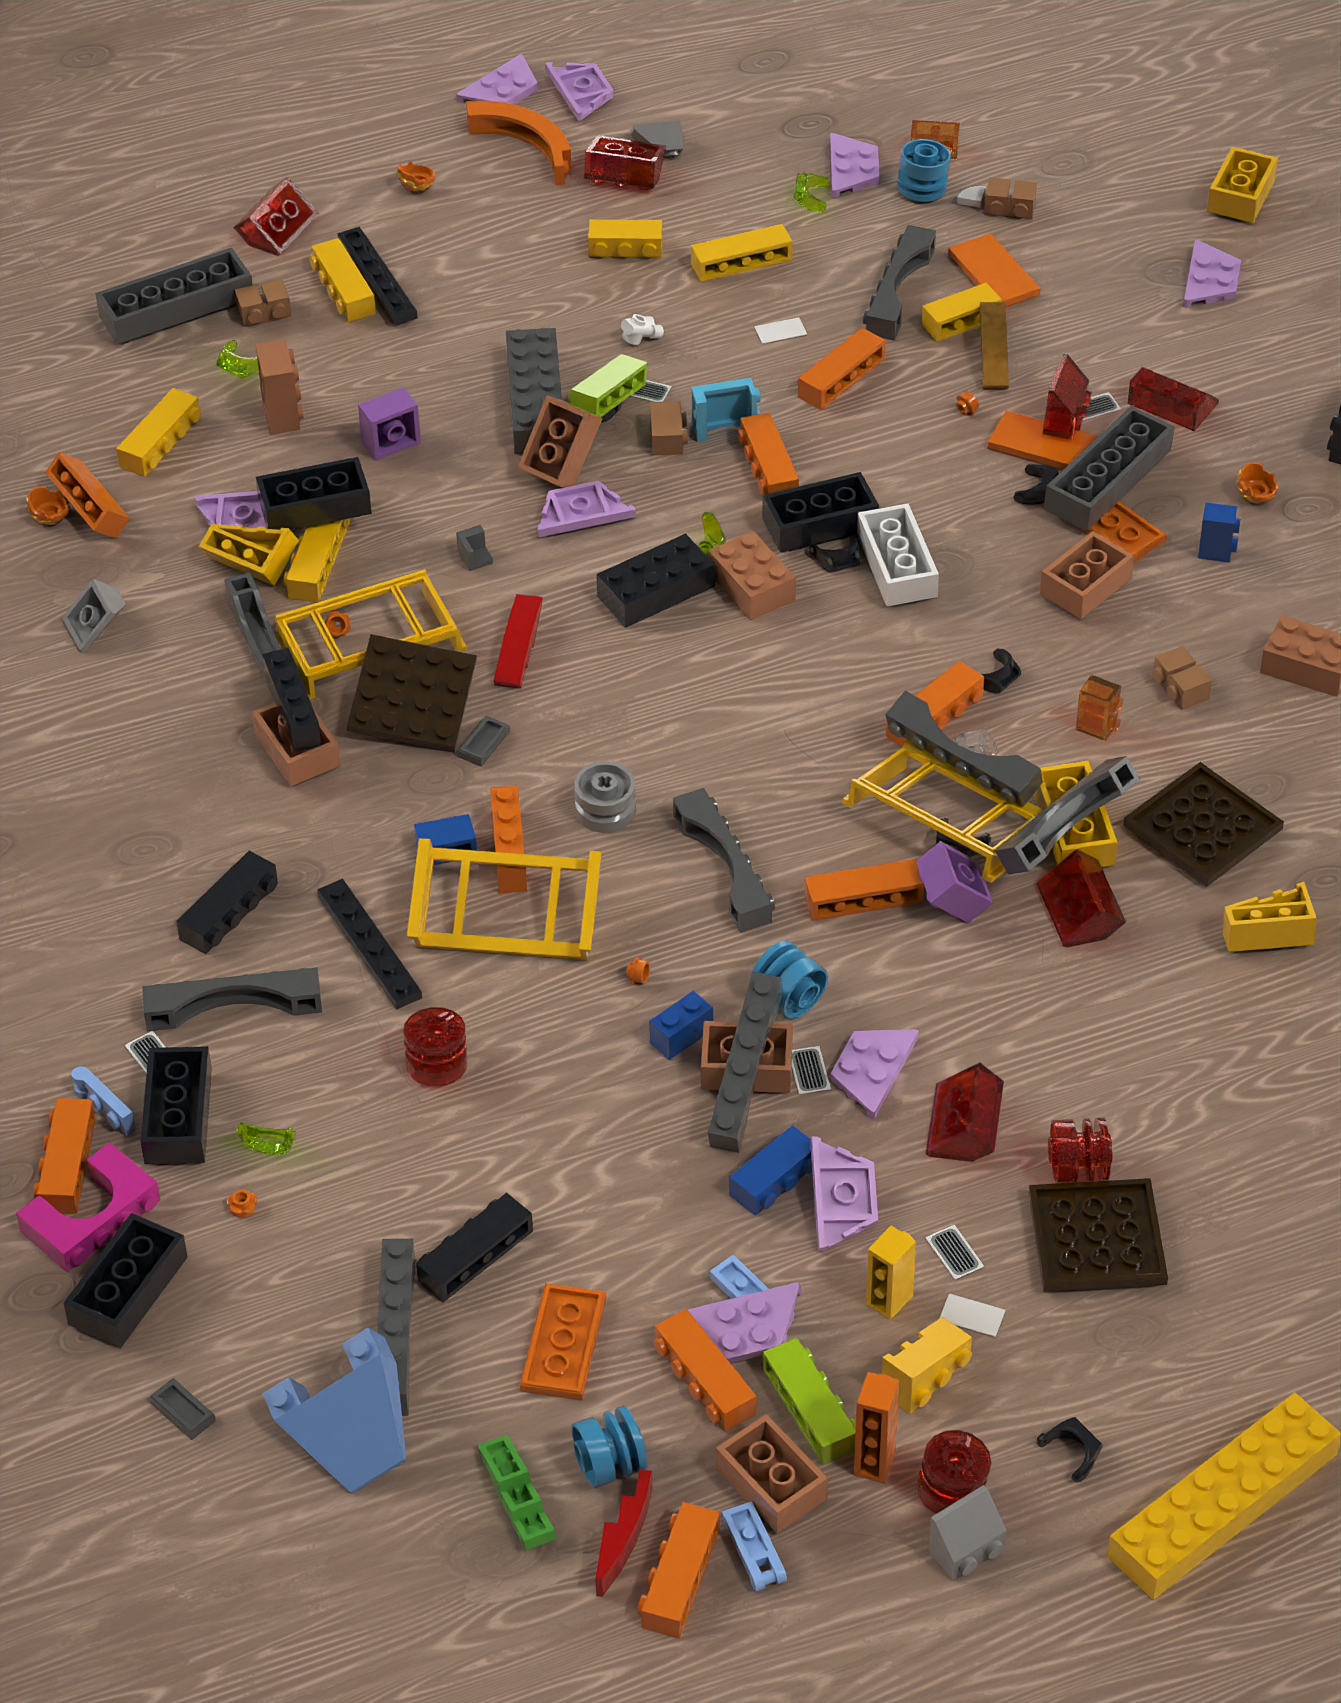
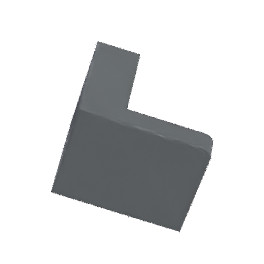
M481 525L456 532L457 550L469 571L493 564V557L485 546V531Z

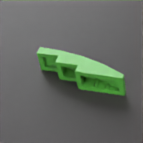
M504 1435L477 1445L491 1481L525 1550L556 1540L555 1529L543 1510L542 1500L530 1481L529 1471L509 1436Z

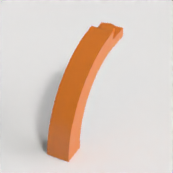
M466 101L470 135H506L533 145L549 160L555 184L565 185V175L569 174V169H572L571 149L563 132L552 121L533 110L515 104L496 101Z

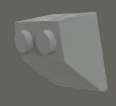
M984 1485L931 1517L929 1554L952 1581L961 1575H969L980 1563L988 1558H996L1005 1548L1006 1529L991 1495Z

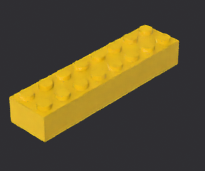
M1294 1392L1111 1534L1107 1557L1152 1600H1155L1337 1456L1341 1432Z

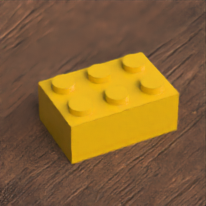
M1231 147L1210 187L1207 211L1254 223L1275 182L1278 158Z

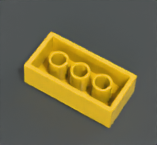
M1089 761L1040 768L1043 783L1033 794L1037 807L1045 810L1092 772ZM1104 805L1076 823L1053 845L1052 851L1060 873L1115 865L1117 839Z

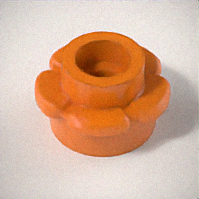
M965 391L956 397V407L962 414L966 415L968 412L971 415L975 414L974 410L979 407V403L970 392Z
M333 611L325 619L324 623L333 637L346 635L350 630V618L346 613ZM336 622H340L339 627L335 625Z
M636 957L634 961L629 962L626 975L631 979L633 985H636V983H646L650 973V963L643 960L642 957Z
M246 1189L235 1191L227 1199L230 1211L238 1218H246L253 1214L255 1204L257 1203L256 1195L252 1192L249 1193Z

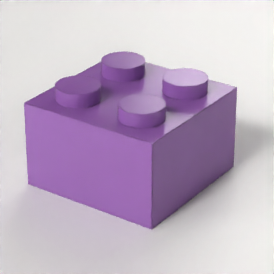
M404 387L358 404L361 441L375 461L421 443L418 404Z
M940 841L916 861L920 871L919 878L927 891V900L933 907H939L948 912L952 917H958L969 923L993 904L986 882L982 879L983 874L978 861Z

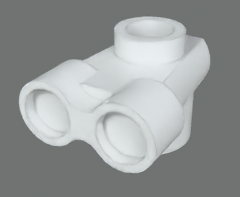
M634 314L632 318L624 319L621 323V329L624 331L622 338L634 345H639L643 337L660 339L664 333L663 327L655 325L654 319L651 316Z

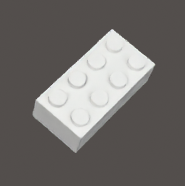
M909 504L859 512L857 535L886 607L938 597L939 573Z

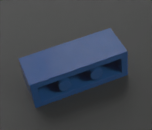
M792 1125L729 1177V1196L755 1216L764 1208H770L776 1201V1198L785 1191L793 1189L797 1181L805 1174L812 1173L811 1139Z

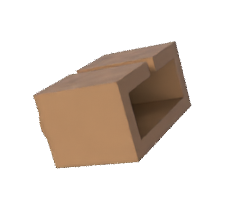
M989 177L985 195L984 214L1025 219L1033 218L1037 182L1015 180L1013 195H1008L1011 179Z
M282 279L261 284L265 299H261L256 285L234 289L236 307L243 326L291 317L290 298Z
M681 401L650 402L652 455L683 454V444H688L687 428H682L687 427L686 411H681Z
M1184 646L1155 656L1154 669L1152 670L1155 682L1165 689L1170 700L1174 701L1181 710L1209 700L1212 684L1211 678L1200 665L1194 666L1196 661Z

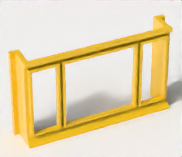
M425 569L275 616L277 627L275 636L282 649L289 647L310 700L316 698L315 680L362 666L366 654L365 650L346 657L342 656L320 615L330 610L391 592L415 634L400 640L429 645L449 638L455 651L463 652L467 650V646L461 637L460 628H457L427 576ZM421 583L422 593L440 622L441 627L424 632L400 589ZM308 617L312 618L334 659L311 668L287 625L288 623Z
M908 739L900 750L857 780L853 779L849 794L842 800L843 804L853 807L865 797L871 795L987 857L982 879L990 883L1006 872L994 850L1044 811L1028 801L1024 806L1016 802L1010 803L1006 801L999 792L984 788L979 784L978 780L971 776H963L949 763L943 764L932 753L925 749L921 751L914 747ZM909 757L924 764L888 791L880 788L907 768ZM936 770L998 803V805L961 831L897 796L930 772ZM1008 809L1028 819L1026 823L993 848L972 837Z
M419 838L407 938H413L417 948L588 960V952H591L602 852L590 851L589 859L458 850L433 848L430 839ZM434 860L461 862L453 934L425 932ZM471 863L552 869L544 941L462 934ZM561 870L588 872L580 943L553 941Z

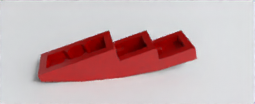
M516 594L494 677L495 685L522 688L525 668H528L531 648H534L543 597Z
M639 1469L635 1497L622 1496L618 1523L604 1522L595 1578L596 1596H604L622 1571L636 1545L647 1515L653 1489L652 1470Z

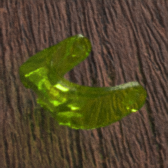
M798 173L794 198L802 207L808 210L825 211L826 202L814 197L808 191V188H825L829 186L830 179L812 173Z
M231 340L227 342L217 359L218 367L240 378L247 377L258 371L257 357L237 356L233 354L238 346L237 341Z
M704 512L702 514L705 541L699 543V548L708 556V550L717 547L716 544L719 546L726 543V538L714 514Z
M241 1122L237 1125L236 1133L244 1145L264 1154H286L292 1148L296 1137V1131H293V1128L271 1129ZM264 1137L284 1140V1142L259 1140L258 1138Z

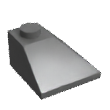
M681 120L633 124L630 130V136L658 154L664 153V157L678 156V152H682L684 149Z
M95 579L90 581L62 617L81 652H86L126 604L116 587Z

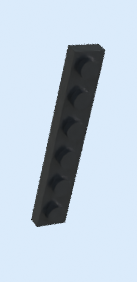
M360 226L337 233L338 238L394 325L417 319L416 308Z
M342 878L317 889L319 899L395 1009L397 1010L422 999L421 989Z

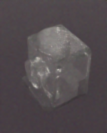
M986 728L954 735V742L966 749L985 755L997 754L996 742L994 738L990 739Z

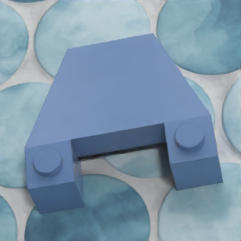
M369 1327L342 1343L354 1371L311 1398L304 1385L289 1377L263 1393L274 1421L352 1494L407 1461L397 1363L385 1337Z

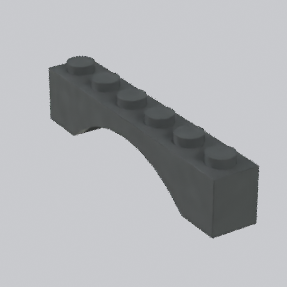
M908 225L904 234H900L897 244L898 248L893 249L891 263L886 264L884 278L879 279L877 294L872 295L870 309L865 310L863 324H866V330L881 338L895 341L902 324V305L897 299L896 290L908 275L929 264L935 251L936 230Z
M250 572L224 579L227 603L268 686L264 673L262 654L282 648L272 630L258 588Z
M906 690L885 714L888 729L893 735L908 739L917 749L921 751L925 749L932 753L939 762L943 764L947 762L954 766L963 776L975 778L981 786L988 790L993 789L999 792L1010 803L1016 802L1024 806L1043 783L1040 767L1019 755H985L973 752L955 743L937 726L930 713L928 703Z
M1123 756L1105 760L994 850L1008 875L1029 872L1048 856L1053 845L1071 827L1096 809L1121 796L1136 784L1140 778L1128 757Z
M705 788L673 797V817L684 836L695 839L709 847L722 859L730 872L733 884L729 893V914L740 933L772 923V910L775 909L774 900L771 894H766L760 875L754 874L748 855H743L737 836L731 835L725 816H720L715 799L709 797Z
M318 967L142 986L147 1032L176 1029L187 1020L202 1012L232 1004L265 1005L280 1009L293 1016L322 1013Z
M752 972L708 1129L710 1147L738 1153L740 1151L759 1064L783 994L781 977Z
M413 1238L382 1239L377 1333L385 1337L397 1363L402 1416L409 1415L410 1322L416 1262Z

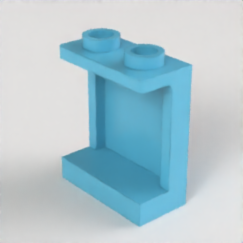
M751 378L691 387L692 428L697 442L707 441V430L740 425V418L760 414L759 407L757 406V403L761 402L760 391L758 387H754Z

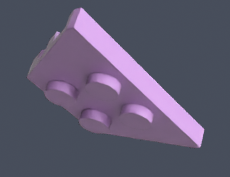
M520 54L456 94L457 102L464 103L467 99L517 104L538 91V83L525 58Z
M553 62L545 63V71L578 121L584 119L613 98V88L597 64L567 63L566 67H553Z
M830 133L832 198L840 197L841 191L850 188L852 192H856L864 187L879 184L878 146Z
M1195 240L1183 307H1191L1192 302L1204 300L1205 304H1210L1219 300L1235 299L1241 260L1206 243Z
M600 481L550 490L547 493L546 505L542 510L541 523L538 524V536L544 537L636 517L635 507L632 505L627 507L620 501L619 495L609 491L607 486Z
M257 491L195 496L197 506L209 527L211 524L240 525L244 528H267Z
M919 1030L854 1031L831 1072L830 1081L839 1089L844 1090L847 1097L854 1103L859 1102L867 1110V1115L875 1120L918 1040Z
M812 1136L810 1145L818 1252H823L877 1224L878 1208L874 1162L861 1156L856 1157L850 1151L841 1147L836 1149L821 1142V1138Z
M799 1282L688 1309V1311L731 1364L763 1356L764 1351L787 1341V1330L792 1325L795 1315L793 1311L797 1297L801 1296L802 1287Z

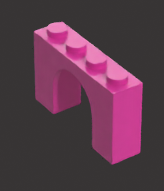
M110 1142L87 1159L90 1178L113 1197L105 1210L90 1218H69L58 1212L39 1195L16 1213L20 1232L67 1273L75 1266L81 1265L97 1249L107 1245L131 1213L141 1216L146 1211L152 1210L161 1201L157 1182Z

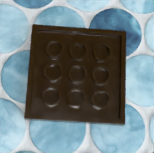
M370 634L347 723V731L454 753L477 655Z
M1201 762L1127 815L1123 826L1206 887L1283 829L1284 825L1283 820Z
M1151 1178L1029 1185L1028 1193L1043 1292L1167 1285L1168 1274Z

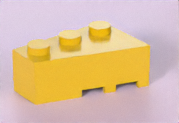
M211 524L199 547L210 559L243 573L250 572L252 577L275 586L299 540L289 528L276 530L267 529L266 527L244 528L240 525Z
M1305 883L1296 884V889L1283 892L1281 889L1273 891L1272 896L1259 900L1257 897L1225 906L1223 936L1228 952L1314 945L1317 918Z
M941 1317L919 1332L918 1337L920 1339L915 1343L904 1342L900 1346L902 1351L897 1355L892 1356L888 1353L883 1357L882 1374L899 1380L898 1406L909 1414H912L919 1406H925L930 1400L932 1393L939 1386L944 1387L949 1382L952 1373L959 1366L961 1368L964 1367L972 1357V1337L944 1317Z

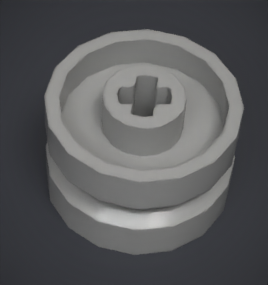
M604 761L585 766L577 773L574 781L576 818L584 827L601 833L615 832L625 828L633 820L636 813L635 780L628 768L619 763Z

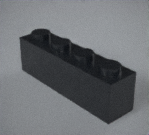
M289 647L262 654L265 678L294 752L321 745L319 722Z
M249 850L176 921L179 940L204 954H207L214 946L219 945L223 937L232 928H236L239 925L241 919L254 910L268 893L274 891L278 884L276 865Z
M507 1192L499 1199L491 1201L485 1210L476 1217L468 1219L462 1228L453 1235L445 1237L438 1247L431 1252L425 1253L416 1263L418 1282L444 1303L533 1232L532 1213Z

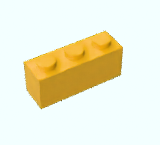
M589 219V257L662 258V220Z
M987 282L923 305L922 326L938 342L979 327L980 302H1002V299Z
M892 1225L868 1249L866 1305L889 1320L913 1297L916 1241L907 1232L900 1231Z

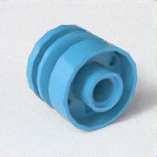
M927 139L912 140L906 143L901 148L900 169L897 180L899 192L908 199L920 202L936 201L942 198L947 190L951 159L949 149L940 142Z
M788 940L780 941L771 946L762 954L752 971L781 977L783 994L778 1010L790 1019L807 1013L818 1002L826 989L829 977L826 969L815 960L807 957L804 951L798 949L793 942Z
M626 1406L617 1407L615 1409V1417L610 1411L604 1412L603 1428H601L594 1417L583 1419L571 1425L576 1459L593 1488L615 1481V1465H617L625 1477L632 1474V1467L638 1473L639 1469H647L644 1440L637 1423Z

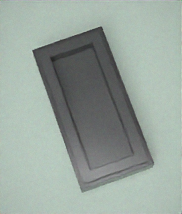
M486 716L459 748L458 757L482 767L510 733V725Z
M174 1378L149 1397L150 1403L191 1440L216 1421L215 1415Z

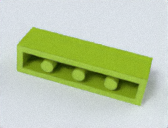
M621 354L572 388L568 395V401L571 405L602 417L646 385L648 362Z
M794 1338L764 1351L763 1370L821 1464H827L854 1452L856 1422L852 1418L848 1419L844 1413V1406L840 1397L837 1394H832L829 1389L828 1379L822 1370L818 1371L815 1367L809 1348H803L798 1338Z

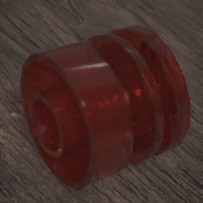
M430 1007L417 1011L405 1022L403 1036L406 1049V1069L409 1076L417 1083L426 1086H444L461 1078L467 1070L466 1026L460 1015L443 1007Z
M1105 1117L1095 1118L1094 1131L1090 1118H1084L1081 1132H1077L1073 1119L1051 1121L1050 1137H1048L1049 1165L1052 1167L1055 1183L1077 1182L1079 1168H1083L1087 1181H1094L1095 1167L1099 1181L1109 1180L1113 1150L1111 1135L1108 1132Z
M949 1430L935 1435L927 1443L916 1486L919 1498L928 1509L937 1514L981 1486H986L992 1462L990 1452L983 1441L968 1432Z

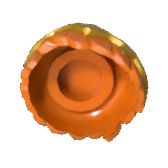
M409 161L407 166L399 164L396 171L401 184L412 192H422L430 188L436 176L433 169L423 165H413L412 161Z
M1250 462L1242 466L1236 481L1240 495L1255 504L1272 500L1277 493L1278 486L1274 480L1275 474H1269L1268 471L1264 470L1263 464Z
M46 486L33 488L27 494V510L30 516L38 523L54 525L67 516L69 501L66 497L62 496L60 490L56 492L54 490L48 491Z

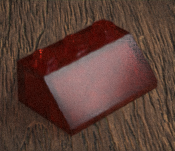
M597 135L585 151L584 179H591L594 183L611 182L619 187L631 185L637 186L640 190L654 189L660 178L666 145Z
M287 177L273 186L233 228L249 246L279 256L319 213Z
M1062 353L1049 388L1043 435L1073 440L1075 432L1081 431L1087 407L1091 402L1092 391L1088 390L1089 379L1071 357L1065 353Z
M1144 367L1134 375L1129 383L1127 404L1192 431H1195L1219 403V399L1210 394Z
M1079 849L1073 851L1036 883L1060 940L1066 948L1106 940L1126 923L1099 860Z
M979 1062L936 1083L925 1154L929 1157L973 1162L994 1152L1004 1081Z

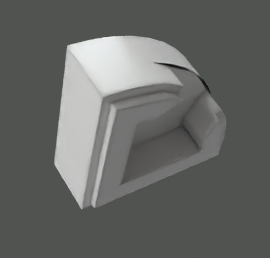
M974 186L963 190L957 197V204L981 208L986 193V186Z

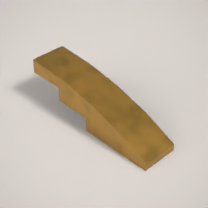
M980 302L983 389H1008L1005 302Z

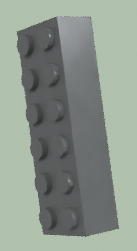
M229 248L97 292L95 295L100 319L116 343L120 344L235 305L234 289L252 286L253 284L250 272L233 248Z
M556 328L506 331L515 454H523L546 396L562 400Z
M1130 406L1046 486L1044 510L1088 531L1171 451L1175 427Z

